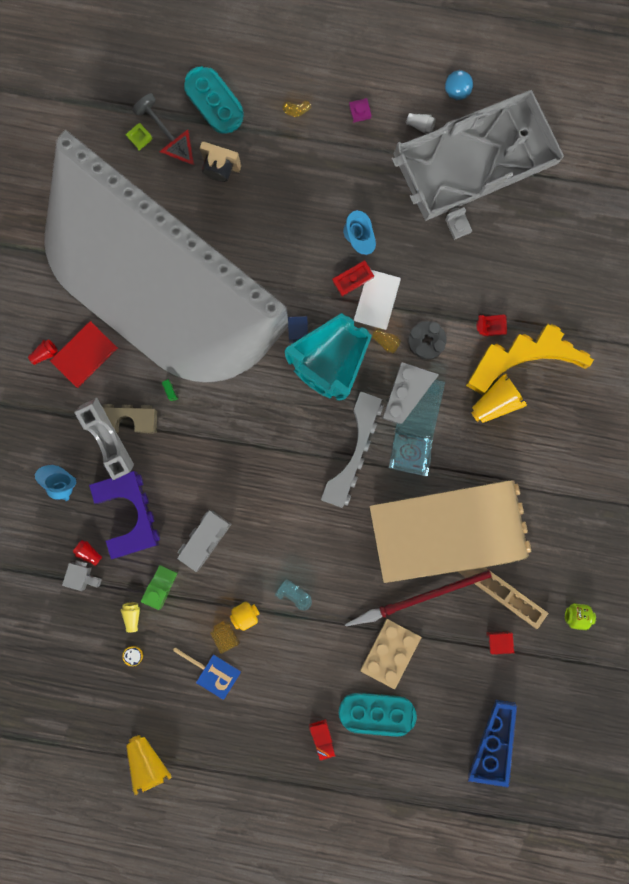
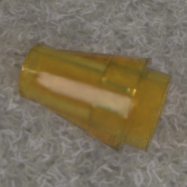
M378 328L372 335V339L388 353H395L401 343L398 336L381 331Z

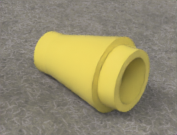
M129 602L122 604L121 613L126 632L138 631L140 613L138 603Z

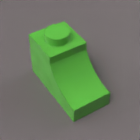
M159 565L141 602L160 610L178 573Z

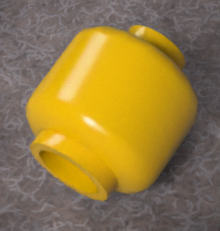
M243 602L231 610L232 615H230V619L236 629L244 631L258 623L257 616L260 613L255 604L250 605L249 602Z

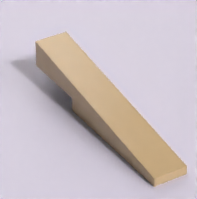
M482 567L457 572L467 578L488 569ZM491 571V578L474 583L535 629L539 628L549 614Z

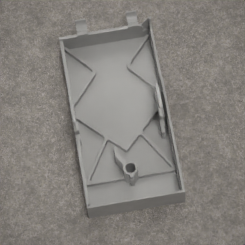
M529 90L448 122L442 128L405 143L398 142L394 151L395 158L392 157V161L396 167H400L413 194L412 196L410 195L412 203L418 205L425 221L557 165L564 155L532 90Z

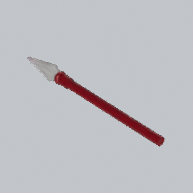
M490 570L398 603L389 604L385 607L381 606L379 609H371L348 622L345 626L377 621L381 617L384 618L398 610L491 578L492 575Z

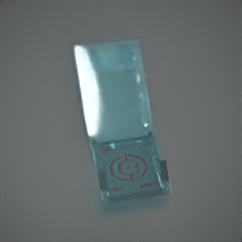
M435 380L401 425L396 424L388 468L427 476L431 461L433 435L445 386L444 381Z

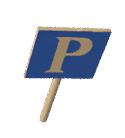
M177 648L173 649L174 652L203 669V672L196 681L197 684L221 699H225L240 675V670L214 654L208 664L204 666Z

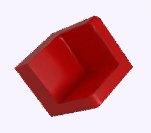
M509 631L486 633V636L489 638L491 654L514 653L513 633Z

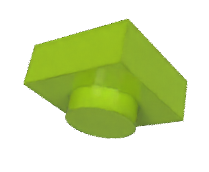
M138 123L125 134L138 150H141L153 139L141 123Z

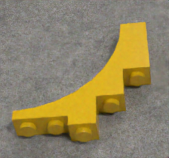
M547 324L535 342H533L530 336L519 334L508 352H505V348L498 344H491L466 386L483 395L493 381L503 372L526 361L558 359L586 369L591 366L594 359L590 358L589 353L573 348L574 345L570 342L561 341L564 335L561 329L553 324Z

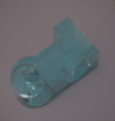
M287 578L275 593V596L279 599H282L283 596L289 598L299 610H307L311 607L312 600L310 595Z

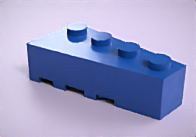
M495 700L470 768L468 781L509 787L517 709L515 702Z

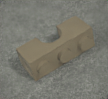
M103 404L102 408L116 433H119V424L123 419L132 418L134 421V432L157 434V410L152 409V406L141 405V408H133V405H122V408H114L112 404Z

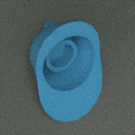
M362 211L351 212L343 228L344 236L357 252L365 255L371 254L376 247L371 221L367 214Z
M46 465L39 468L35 473V480L45 488L50 498L69 500L73 487L76 485V479L59 466Z

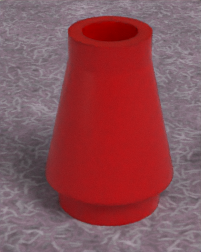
M50 339L43 340L28 356V359L33 365H36L55 356V353L58 352L57 347Z
M81 540L73 550V553L76 554L75 557L95 566L102 558L88 541Z

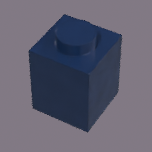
M307 316L288 317L289 343H295L308 334Z

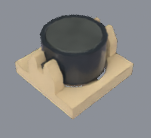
M206 142L201 143L200 150L204 160L201 172L205 176L216 181L228 182L231 170L240 172L241 163L238 152Z

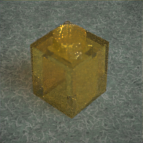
M222 621L213 626L214 630L210 634L221 654L239 645L240 642L230 622L224 624Z

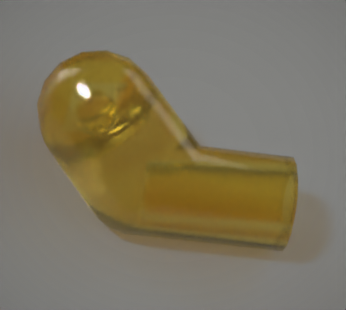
M307 100L300 105L290 102L283 104L284 112L293 117H300L311 109V105Z

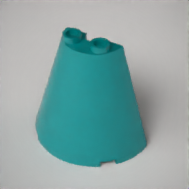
M341 313L285 349V357L288 364L294 365L296 375L313 390L327 398L335 396L336 400H344L350 394L372 335L367 329L354 326L353 319Z

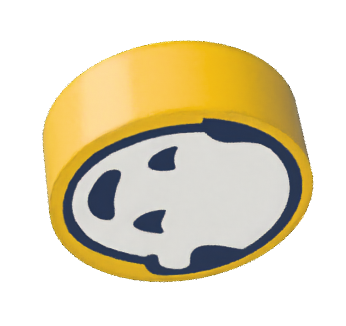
M130 646L123 653V661L128 666H136L143 659V652L137 646Z

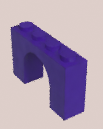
M135 471L114 480L110 478L89 485L94 504L124 497L133 502L138 511V521L131 532L106 541L111 559L159 545L160 536L158 530H154L152 522H155L154 516L147 507L149 499L146 492L143 493L141 487L144 485L141 474L138 475Z

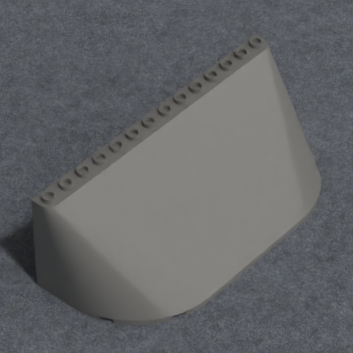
M65 130L56 143L44 235L48 263L59 283L73 297L148 358L174 376L194 382H218L236 377V375L249 370L258 363L288 327L286 306Z

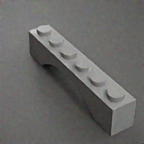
M360 391L353 410L358 429L355 452L345 469L327 482L321 501L343 508L344 505L348 506L351 498L348 492L350 487H355L358 478L355 476L356 470H361L364 462L361 456L363 451H368L371 443L368 440L369 434H374L377 426L374 420L376 415H381L384 407L381 404L382 399Z

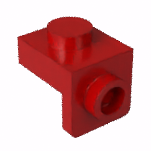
M479 315V321L476 323L477 331L484 337L507 335L506 315Z

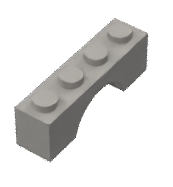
M95 398L80 405L74 413L84 430H88L97 440L102 451L103 464L112 480L130 473L134 463L99 400Z

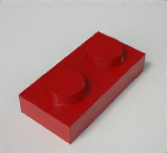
M364 260L333 278L332 281L340 295L344 296L373 279L374 274Z

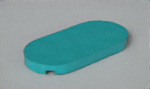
M199 66L190 70L185 78L184 89L188 98L207 123L219 133H231L237 130L243 121V108L214 69L209 67L203 68V66Z
M357 692L346 696L339 706V719L347 730L353 733L399 737L407 734L416 724V710L413 704L402 696Z

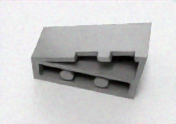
M402 362L382 419L401 425L439 374Z
M209 510V512L204 514L200 520L201 524L199 527H195L189 535L191 539L187 544L184 543L178 551L180 555L177 559L195 572L200 570L232 525L214 511Z

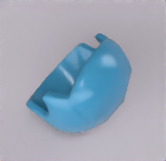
M458 70L447 77L445 90L449 97L455 100H463L472 92L473 80L467 72Z

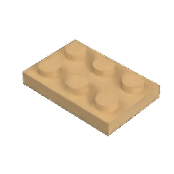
M386 619L360 671L396 689L422 637Z

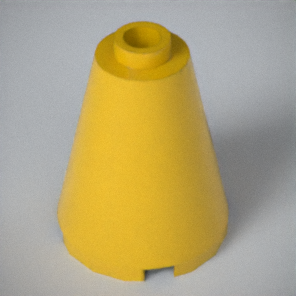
M506 373L472 407L474 411L471 413L477 422L480 420L482 423L527 405L525 401L520 402L523 400L522 396L511 380H506L508 378Z
M138 735L129 739L130 743L126 747L134 795L138 794L137 790L142 789L144 792L163 783V778L166 776L168 780L172 778L145 737L141 738Z

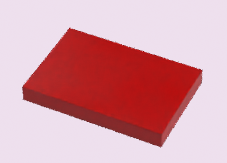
M90 321L50 362L75 387L79 388L118 347Z

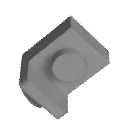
M456 207L450 210L446 216L445 221L454 240L472 232L465 215V207L461 209Z

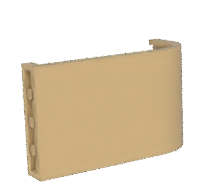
M514 480L370 506L383 582L387 583L482 568L527 558L529 556L528 553L531 552L530 541H526L525 533H528L526 522H522L521 514H524L522 502H518L517 495H520L519 485L515 484Z

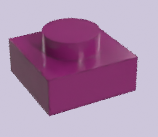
M367 98L349 102L353 123L371 119L372 115Z

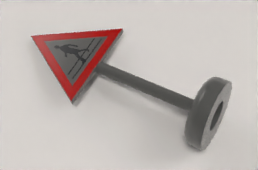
M150 93L142 97L134 105L132 111L136 115H142L147 112L171 141L170 144L159 152L194 166L189 131L186 130L175 139L150 109L156 101L153 94Z

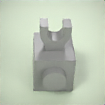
M76 560V562L69 563L62 586L83 591L86 589L87 584L94 587L100 586L102 579L90 576L92 567H88L84 561Z

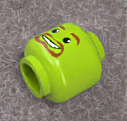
M575 603L565 611V622L572 629L588 630L596 621V615L589 605Z

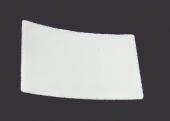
M371 270L374 278L363 286L354 321L386 330L401 278Z

